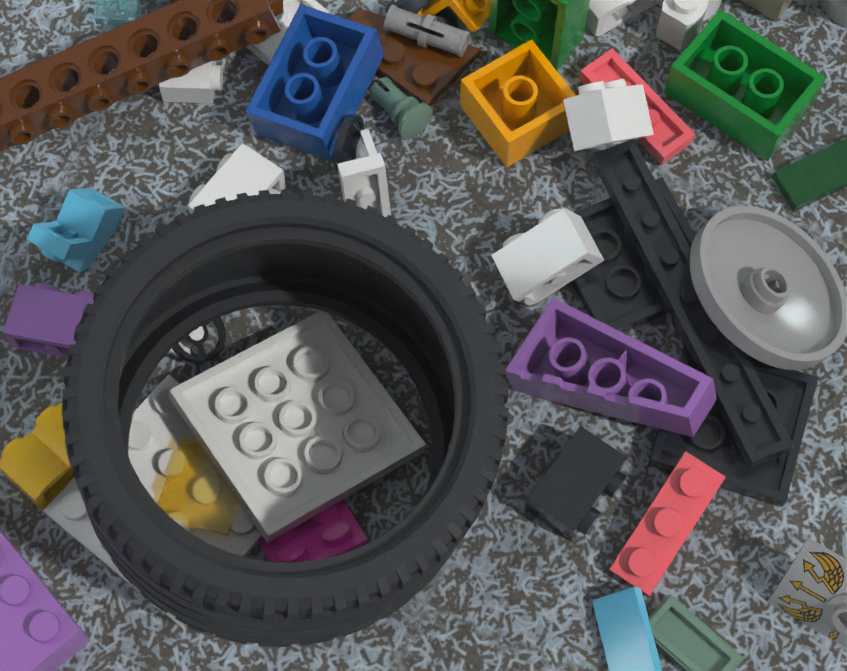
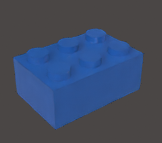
M300 4L245 111L257 135L333 161L334 146L340 126L349 114H356L385 55L377 30Z

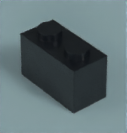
M580 426L528 496L525 510L570 542L578 531L586 535L601 514L595 508L605 494L612 499L624 483L627 476L621 470L627 457Z

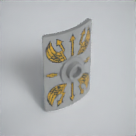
M807 539L767 602L847 648V559L816 541Z

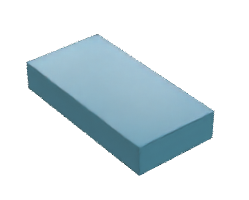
M631 587L592 600L609 671H662L641 588Z

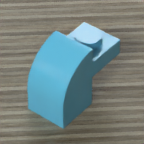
M92 188L69 189L57 220L33 224L27 240L42 248L41 254L53 261L62 262L74 270L82 272L90 267L115 233L126 207Z

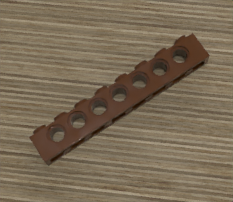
M179 0L1 77L0 152L15 145L29 143L36 136L52 129L66 127L74 120L94 111H103L113 103L131 95L145 93L152 86L166 80L182 77L192 69L210 61L222 60L231 52L245 46L265 41L269 36L281 31L270 1Z

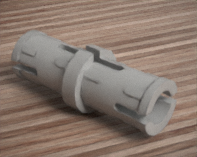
M395 5L390 6L383 28L386 31H392L416 40L417 45L423 48H427L430 45L457 54L459 57H463L471 35L469 31H463L437 21V16L427 14L424 17L398 8ZM411 24L443 34L444 37L440 38L412 28Z

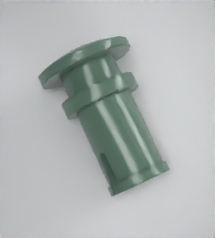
M388 77L379 79V82L385 87L384 90L375 82L370 89L369 97L391 115V122L398 127V134L403 139L409 140L415 137L428 126L433 116V109L428 104L419 103L414 97H407Z

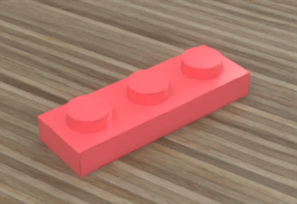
M613 48L580 70L579 80L584 85L599 81L607 83L620 79H625L626 86L643 84L654 135L637 140L661 166L693 143L696 134Z
M685 451L614 560L609 571L632 586L641 588L644 594L650 596L726 477Z

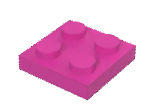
M344 500L334 504L269 543L266 542L262 535L258 538L259 544L267 560L270 562L321 560L342 555L369 543Z

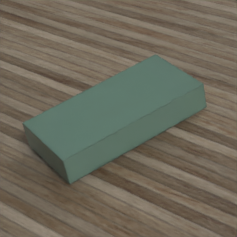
M669 594L649 617L656 647L683 671H734L745 659L672 594Z

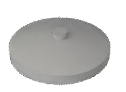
M733 206L715 214L697 232L690 250V272L695 291L713 323L739 349L767 365L786 370H802L821 363L842 345L847 334V296L844 286L827 255L802 229L786 218L769 210L754 206Z

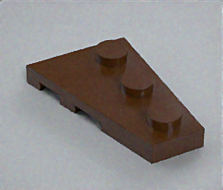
M361 8L348 19L377 30L385 55L376 73L381 77H388L407 96L414 97L419 103H426L430 107L480 55V48L471 45L467 46L463 57L430 45L427 48H423L417 45L416 40L384 30L385 16ZM411 25L412 28L421 30L423 32L432 34L440 38L444 37Z

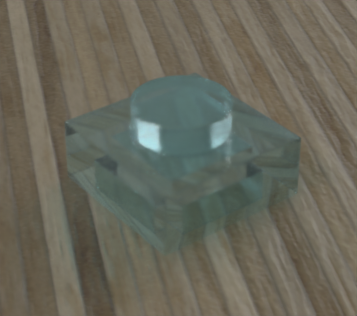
M96 0L93 14L96 24L121 26L138 19L141 0Z

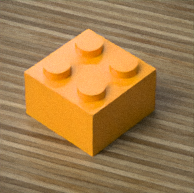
M531 39L462 78L460 106L507 168L570 131L563 99L576 95Z

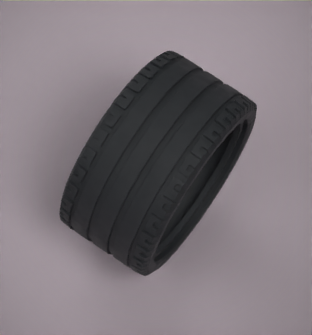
M281 189V194H270L269 190L259 191L258 195L248 196L247 192L237 194V198L227 201L225 197L216 199L215 204L206 207L202 204L194 207V213L186 216L184 213L175 216L173 222L167 225L163 223L155 228V235L150 239L146 236L137 242V247L131 252L127 251L121 257V265L118 268L112 267L108 271L106 279L101 285L97 286L93 293V304L87 303L83 316L76 326L74 332L75 345L70 344L64 372L65 389H63L62 397L65 444L72 472L100 543L123 576L151 603L165 613L169 612L176 616V620L203 633L207 631L216 634L215 637L240 644H247V642L258 643V646L290 647L292 644L300 643L301 646L331 641L337 636L343 635L344 637L375 624L374 622L379 619L386 618L408 603L412 597L423 590L437 575L479 516L498 473L503 454L502 447H504L509 414V408H506L504 404H507L509 394L506 383L505 365L499 363L502 350L495 338L496 332L493 324L486 323L487 311L483 304H479L475 297L476 292L472 286L466 287L462 282L464 275L458 268L454 269L448 263L449 258L443 252L438 255L432 249L433 243L427 238L422 240L415 235L416 230L407 225L404 229L396 224L397 219L389 214L387 217H384L377 213L376 208L369 205L366 209L356 206L357 201L347 198L346 202L336 200L335 195L325 193V198L313 196V191L303 190V194H291V190ZM269 305H293L321 310L348 320L370 333L389 349L406 369L425 407L431 434L432 461L429 481L423 499L400 523L379 538L342 555L314 561L270 562L250 559L224 551L188 532L170 518L154 501L136 474L128 454L129 433L139 396L158 363L188 334L220 316L238 310Z

